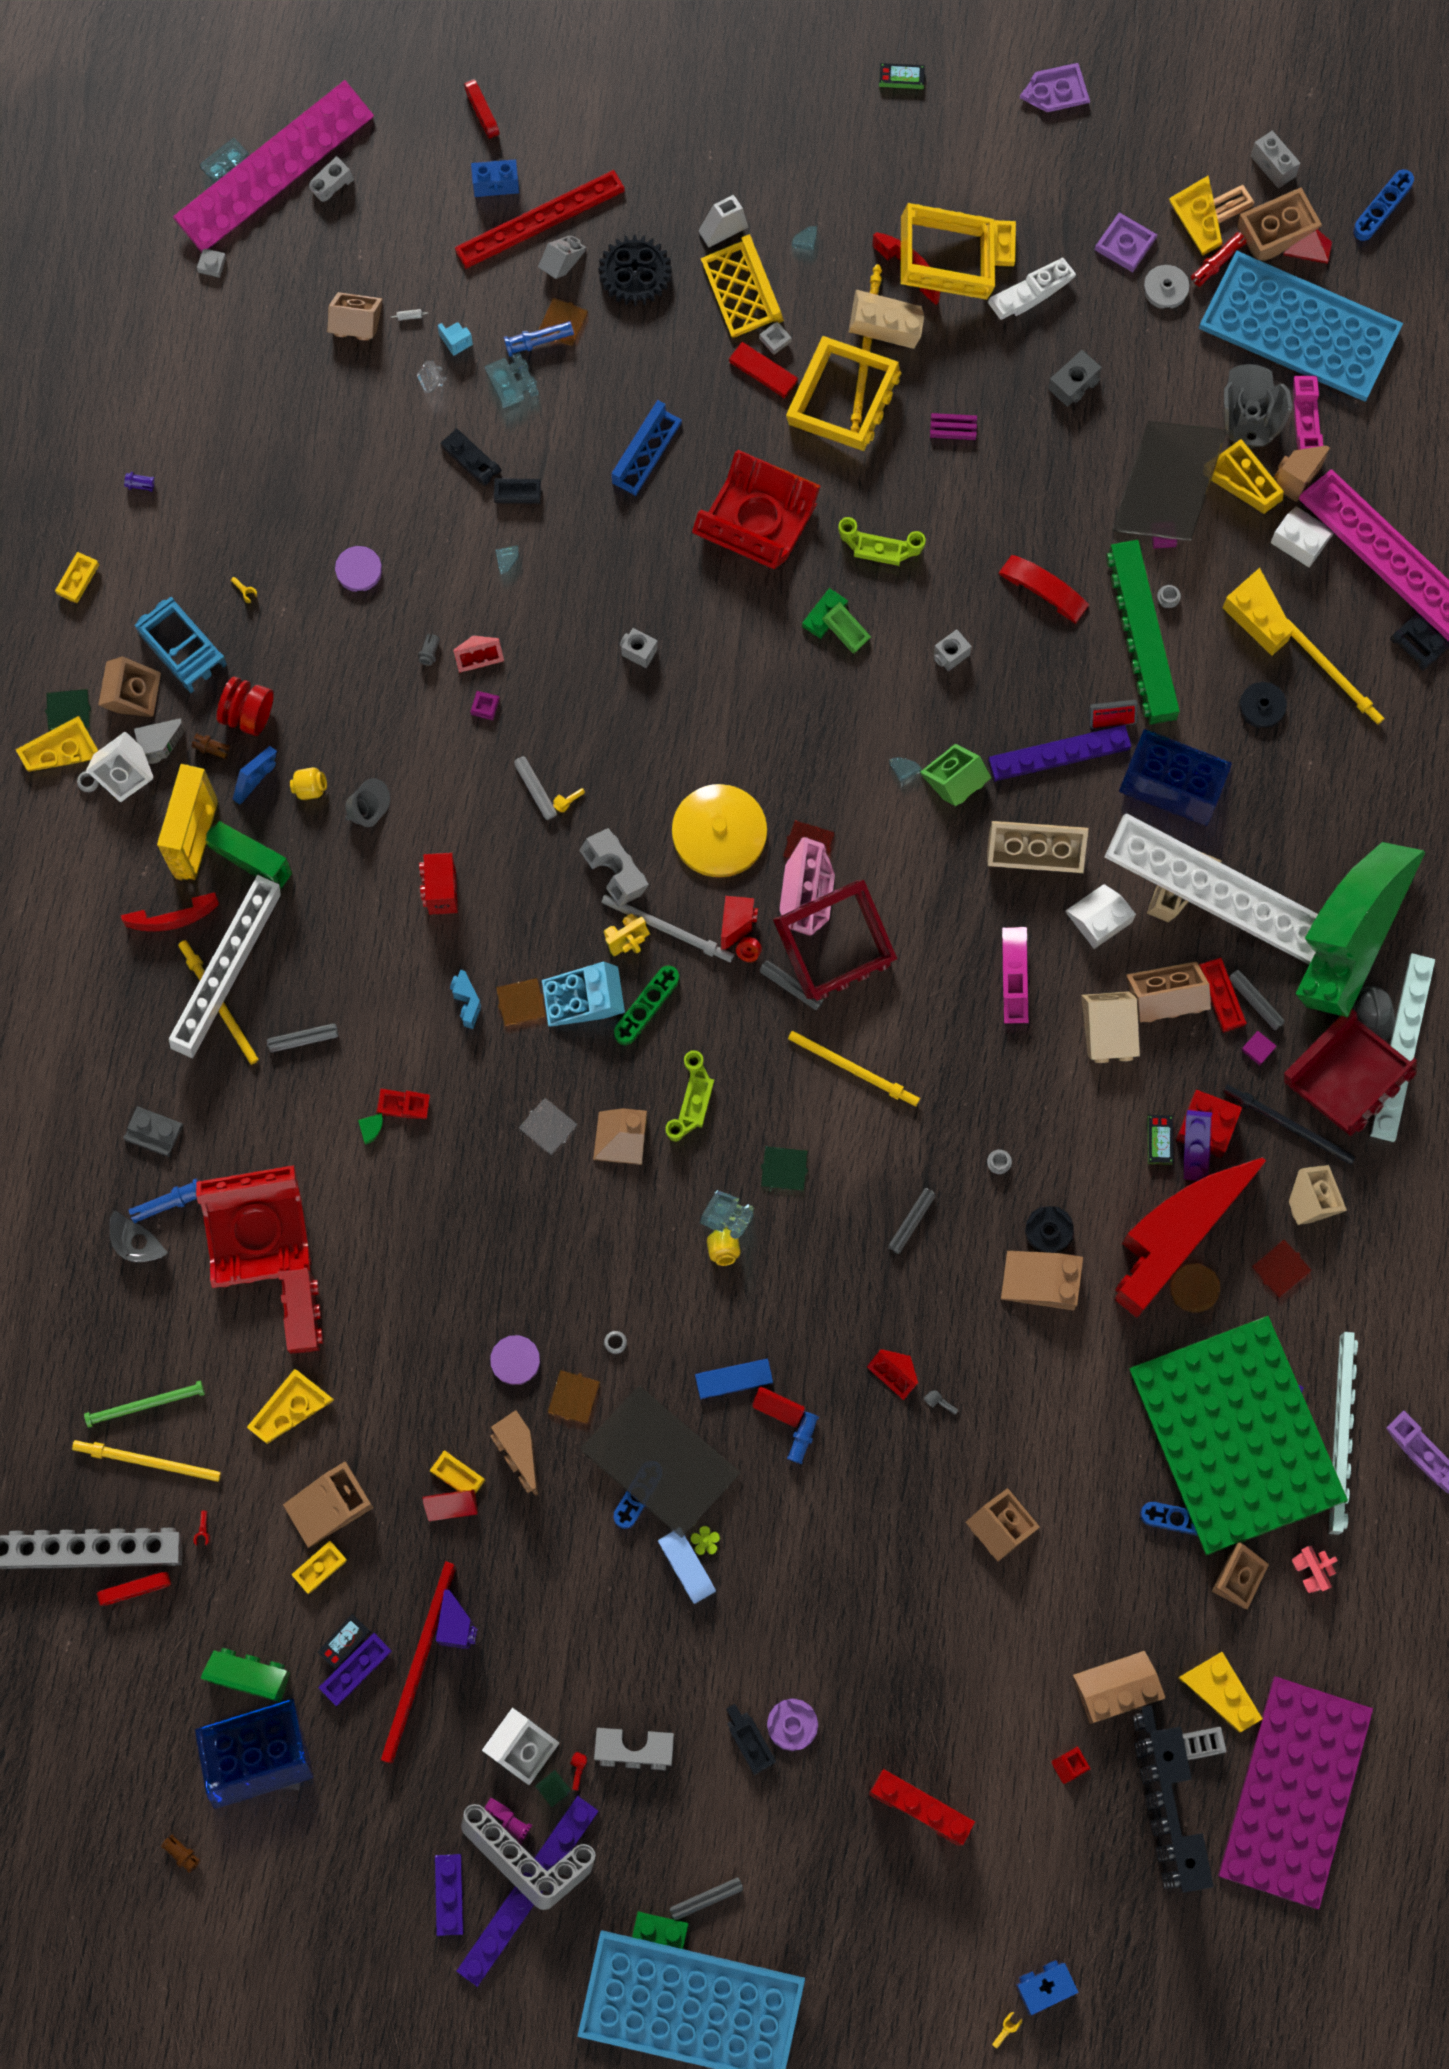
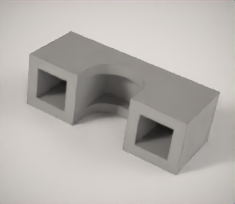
M607 828L586 838L579 851L592 869L598 866H607L614 871L615 875L610 880L606 889L620 907L642 896L649 884L645 876L633 863L631 856L625 852L618 838L613 835L610 829Z
M597 1728L594 1759L600 1761V1766L615 1767V1762H624L626 1768H640L641 1764H651V1769L666 1770V1766H672L674 1733L648 1731L645 1747L639 1751H630L623 1745V1730Z

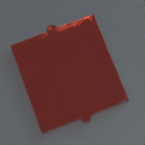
M795 820L791 834L787 836L788 843L783 857L790 859L797 845L804 837L823 843L826 848L825 852L828 855L831 853L830 846L835 832Z
M1285 1240L1252 1266L1255 1272L1263 1279V1284L1268 1285L1279 1298L1311 1271L1309 1266L1301 1259L1300 1253H1296Z

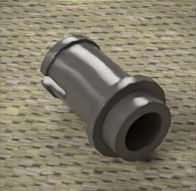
M431 634L426 635L422 651L418 653L419 662L423 665L430 666L436 661L435 654L440 638L432 634L431 639Z

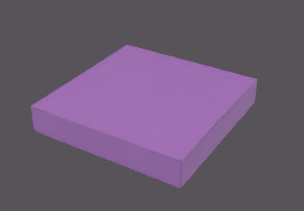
M1119 212L1096 244L1095 251L1134 272L1156 240L1157 234Z

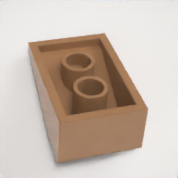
M1298 188L1241 213L1237 228L1244 235L1243 239L1246 238V244L1253 257L1264 262L1287 250L1319 229L1322 224L1303 189Z
M1007 1251L1001 1300L1074 1311L1078 1302L1083 1257L1060 1253Z

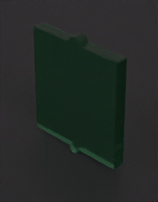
M88 689L46 693L47 709H45V713L47 714L49 731L78 716L85 727H90L89 711L92 708L89 705Z
M765 1146L764 1163L761 1164V1169H763L761 1187L804 1191L805 1174L808 1173L806 1168L808 1151Z

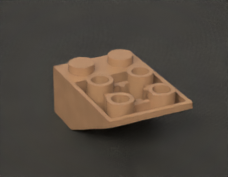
M515 1410L491 1427L494 1434L490 1437L500 1452L502 1450L506 1451L507 1455L504 1457L512 1471L516 1472L518 1470L521 1476L518 1478L526 1492L532 1491L536 1496L538 1495L533 1437L529 1428Z
M346 1462L328 1471L283 1504L308 1548L374 1508Z

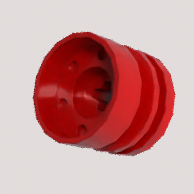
M232 677L221 695L217 709V722L222 725L228 724L231 728H235L240 723V730L242 732L258 736L263 731L272 710L273 690L261 685H255L251 689L249 681L244 680L242 682L241 678Z

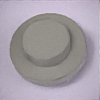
M1166 585L1158 591L1157 600L1161 606L1173 608L1180 602L1181 594L1175 586Z
M1004 1150L991 1152L987 1159L988 1168L995 1174L1006 1173L1012 1164L1010 1155Z

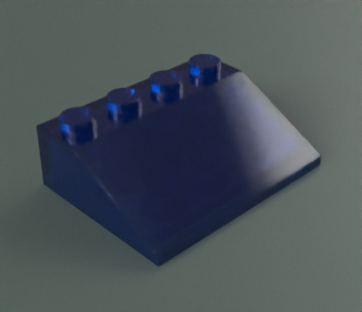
M1144 729L1119 792L1208 826L1232 762Z
M294 1699L195 1729L205 1791L214 1809L314 1778Z

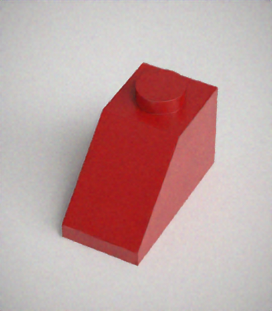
M725 896L721 949L726 950L751 932L752 922H757L758 908H754V898Z

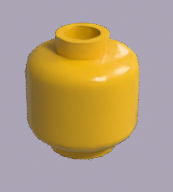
M315 767L297 770L293 775V779L290 780V789L293 794L296 793L300 800L319 798L327 789V780L325 774Z
M719 1227L707 1238L709 1257L718 1265H730L739 1257L741 1250L736 1232L728 1230L726 1227Z

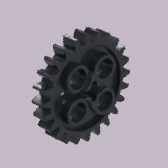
M636 234L633 235L632 240L624 236V242L621 243L620 240L616 239V246L609 244V252L603 251V258L599 259L600 267H598L600 283H603V290H609V297L616 294L617 302L624 298L625 305L630 300H633L634 306H637L638 300H641L646 305V298L654 302V294L662 296V289L667 290V282H671L672 266H669L671 265V259L667 257V250L661 251L660 243L654 246L653 238L649 242H645V235L641 237V240H637ZM623 258L628 259V261L621 262L619 260ZM644 258H649V259H651L650 261H647V262H646V261H642V259H644ZM647 278V279H650L651 281H649V282H643L642 280ZM621 279H627V280H629V281H627V282H620L619 280H621Z

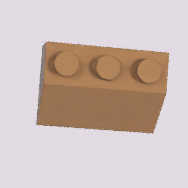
M1197 962L1126 975L1129 991L1137 998L1138 1019L1140 1022H1153L1156 1019L1167 1017L1175 1018L1179 1015L1201 1013L1204 1010L1211 1009L1209 983Z
M1145 1651L1073 1675L1089 1724L1165 1699L1158 1675Z

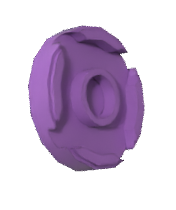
M354 546L340 554L336 560L335 571L338 581L344 588L357 592V590H370L378 583L382 574V566L378 555L373 550L363 546Z
M519 1335L508 1336L500 1340L494 1346L491 1353V1367L495 1376L503 1383L509 1385L527 1383L537 1374L540 1366V1355L535 1344L528 1338Z
M788 1699L774 1706L768 1717L767 1728L769 1736L777 1746L785 1750L796 1751L811 1744L817 1734L818 1721L810 1705L802 1700Z

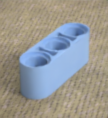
M680 1528L658 1540L663 1552L694 1604L716 1592L711 1580Z

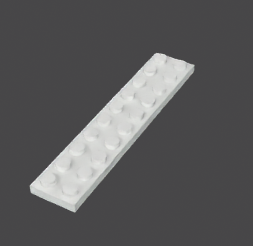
M1127 813L1123 815L1105 858L1310 965L1315 952L1304 938L1316 919L1317 913Z

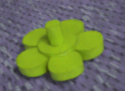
M703 1526L700 1528V1535L697 1533L692 1534L691 1542L698 1544L695 1547V1552L698 1555H703L705 1549L709 1554H714L717 1551V1546L713 1543L719 1542L720 1536L717 1532L710 1534V1528Z

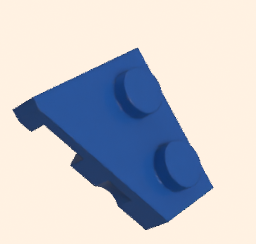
M269 746L240 770L232 800L239 805L242 804L265 775L274 769L277 754L275 749Z

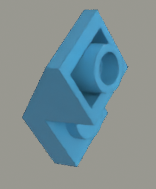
M460 970L458 977L454 976L450 990H453L454 999L468 1003L464 1004L460 1017L463 1018L462 1021L465 1027L473 1029L481 1009V1004L466 972Z

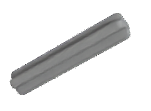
M523 756L514 761L515 767L546 820L554 818L557 815L556 810L526 757Z

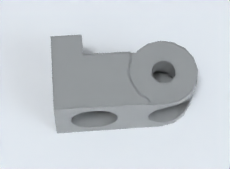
M336 156L311 180L309 189L320 201L325 202L345 183L349 185L354 178L350 169Z

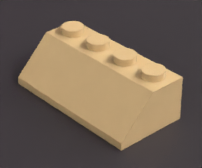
M992 821L989 831L987 864L993 867L1083 873L1088 828Z

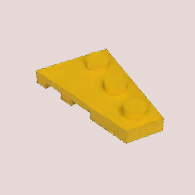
M1209 176L1169 198L1170 204L1202 256L1223 245Z
M78 716L21 746L16 751L27 771L31 772L91 761L93 755L98 752V749Z
M294 1369L247 1428L268 1444L333 1402L334 1399Z
M1223 1652L1178 1677L1179 1680L1190 1687L1202 1700L1207 1702L1239 1733L1262 1720L1261 1715Z

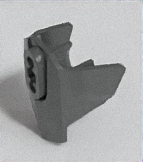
M1252 364L1234 367L1229 370L1228 384L1224 388L1223 417L1225 431L1229 435L1230 441L1234 444L1242 439L1249 449L1265 447L1272 442L1274 437L1281 433L1292 411L1293 405L1290 390L1284 384L1274 386L1272 371L1265 367ZM1249 433H1252V434H1251V437H1252L1254 440H1249V439L1247 438L1248 435H1249Z

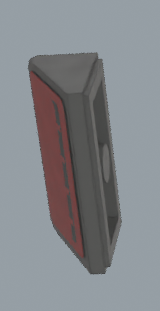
M1137 700L1091 704L1088 711L1090 728L1100 729L1135 725L1137 722Z

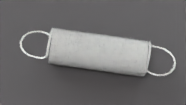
M421 309L397 312L398 316L392 317H398V321L422 318Z

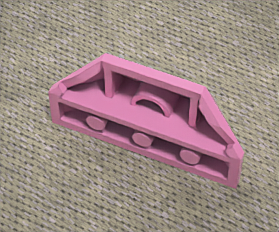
M805 837L802 838L786 863L779 910L782 915L833 891L835 874L823 843ZM831 906L788 926L791 930L809 936L813 935L829 921Z

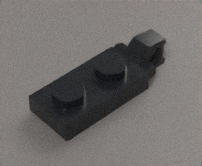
M736 1704L727 1707L726 1710L732 1721L727 1723L729 1731L753 1774L756 1775L775 1764L776 1760L752 1717L747 1712L741 1715Z

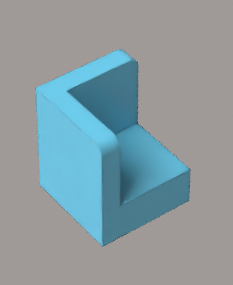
M442 323L437 325L439 336L453 356L473 345L472 336L467 327L463 329L459 323H455L445 329Z

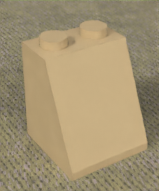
M1130 992L1081 995L1089 1058L1095 1060V1063L1109 1062V1058H1119V1061H1131L1133 1057L1140 1056L1137 998Z

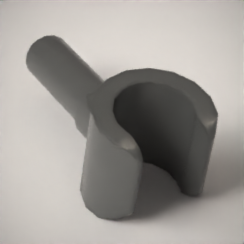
M930 1391L924 1397L925 1402L932 1408L939 1403L955 1415L958 1412V1409L946 1402L937 1391Z

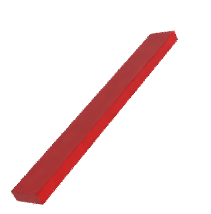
M612 170L456 246L455 252L465 269L624 192L625 188L616 172Z
M446 1561L381 1760L391 1764L394 1762L439 1623L444 1589H450L456 1571V1566Z

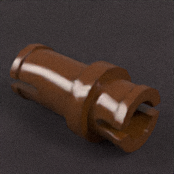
M198 733L195 734L194 739L199 741V743L192 741V748L199 749L200 753L203 754L207 752L223 759L227 758L228 754L221 750L229 752L230 745L215 741L208 735L204 737Z
M173 1834L161 1845V1848L166 1850L177 1861L176 1864L180 1868L184 1867L188 1873H191L201 1861L194 1855L195 1852L191 1848L187 1849Z

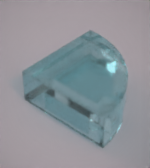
M817 226L807 227L796 234L792 240V248L814 250Z
M518 545L495 550L500 574L509 571L519 557Z
M901 757L889 760V764L900 782L921 771V767L915 761Z

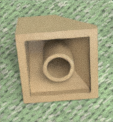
M1329 1165L1302 1168L1298 1171L1289 1200L1291 1213L1297 1225L1312 1223L1347 1211Z

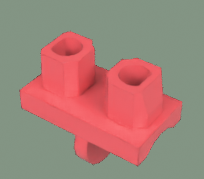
M1312 1546L1302 1549V1553L1292 1559L1298 1572L1310 1566L1314 1576L1303 1581L1308 1593L1319 1590L1325 1591L1332 1587L1323 1568L1326 1569L1330 1577L1336 1574L1332 1564L1338 1561L1336 1556L1329 1559L1324 1550L1318 1553L1322 1561L1320 1563Z

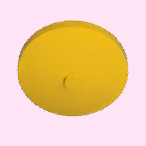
M709 785L692 792L681 802L673 818L672 838L679 857L691 869L710 877H729L745 871L760 857L766 843L767 823L760 805L747 792L730 785Z

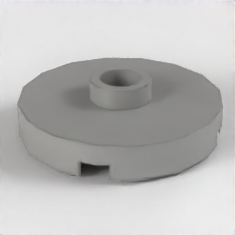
M1161 265L1152 269L1146 276L1144 282L1145 297L1157 308H1176L1187 298L1189 281L1181 269L1171 265ZM1163 284H1170V287H1166Z

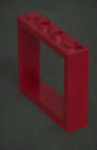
M856 880L773 919L806 999L818 1001L822 998H827L830 996L828 992L834 989L837 991L846 989L850 986L849 982L855 979L857 981L867 979L871 976L870 972L876 969L879 972L888 969L891 966L890 963L897 960V956L864 880ZM855 895L880 956L814 987L788 925Z

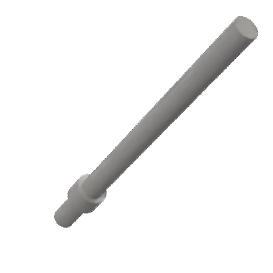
M606 894L602 899L601 903L627 915L632 913L637 918L642 916L646 924L704 950L703 953L711 957L715 955L730 963L733 960L734 954L718 947V943L711 940L705 941L628 904L619 907L613 897Z

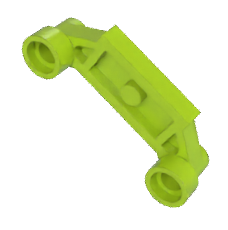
M850 517L843 518L839 522L838 527L841 539L854 551V557L899 566L901 561L911 556L919 555L925 547L926 538L919 531L911 532L906 541L859 532L856 521Z
M689 1051L684 1057V1065L690 1073L679 1119H673L666 1125V1135L674 1142L681 1140L683 1136L696 1127L702 1128L713 1089L714 1080L709 1078L703 1066V1056L698 1051ZM693 1061L698 1063L696 1066L690 1065ZM673 1130H678L679 1134L674 1135L671 1132Z

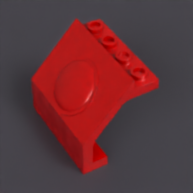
M737 450L734 453L731 467L722 489L709 512L701 509L697 513L692 533L776 569L789 557L817 506L815 502L821 486Z
M294 1165L196 1182V1197L198 1204H201L205 1223L212 1288L252 1283L264 1279H276L279 1277L278 1272L308 1269L311 1272L310 1265L312 1263L303 1204Z

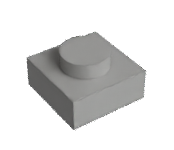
M204 249L197 266L198 272L220 278L226 261L225 253Z
M778 322L759 335V339L773 355L791 343L792 340L791 336Z

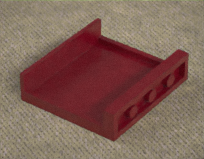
M1351 1009L1348 1017L1340 1016L1284 1072V1083L1349 1136H1352L1356 1131L1360 1132L1366 1126L1367 1120L1372 1114L1377 1115L1382 1110L1384 1102L1389 1097L1392 1099L1398 1094L1401 1089L1400 1086L1405 1081L1409 1082L1414 1078L1417 1073V1060L1413 1058L1409 1061L1357 1020V1012Z

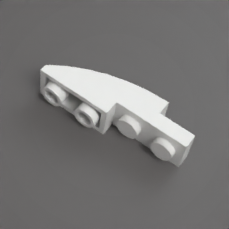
M1061 258L1028 274L1026 280L990 297L988 304L1001 320L1012 314L1018 316L1057 292L1076 276V273L1066 260Z

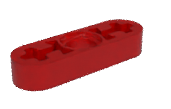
M473 79L464 83L468 99L488 139L500 135L498 125L476 80Z
M169 1573L154 1574L102 1590L97 1593L99 1605L114 1604L166 1588L171 1585Z

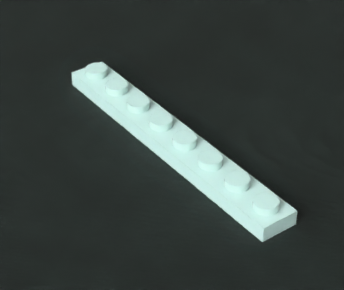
M1413 953L1409 957L1390 1046L1409 1061L1414 1058L1435 959ZM1407 1081L1400 1086L1401 1089L1398 1094L1392 1099L1389 1097L1384 1102L1382 1110L1377 1115H1374L1370 1136L1391 1142L1396 1140L1408 1086Z
M1344 1332L1340 1335L1332 1464L1348 1501L1330 1508L1328 1534L1337 1535L1342 1533L1343 1529H1346L1348 1525V1514L1344 1513L1345 1504L1349 1502L1350 1492L1346 1488V1478H1350L1351 1464L1347 1463L1348 1454H1351L1352 1439H1349V1429L1353 1428L1354 1415L1350 1414V1404H1354L1355 1390L1351 1389L1352 1380H1355L1356 1365H1353V1355H1356L1358 1350V1341L1354 1340V1333Z

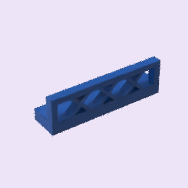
M657 400L611 473L613 484L635 496L682 423V419L666 411L665 403ZM663 418L674 423L671 429L661 431L659 424ZM660 437V447L650 449L648 445L649 440ZM648 455L650 460L648 466L638 468L636 462L638 458ZM637 474L638 482L635 487L624 482L627 476Z

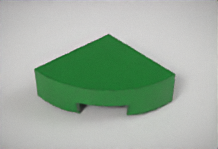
M382 1113L358 1120L365 1145L374 1141L383 1126Z

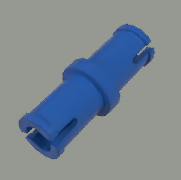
M808 1412L803 1413L797 1432H794L793 1437L795 1440L787 1457L788 1460L802 1464L808 1444H811L813 1441L811 1436L819 1419L818 1416Z

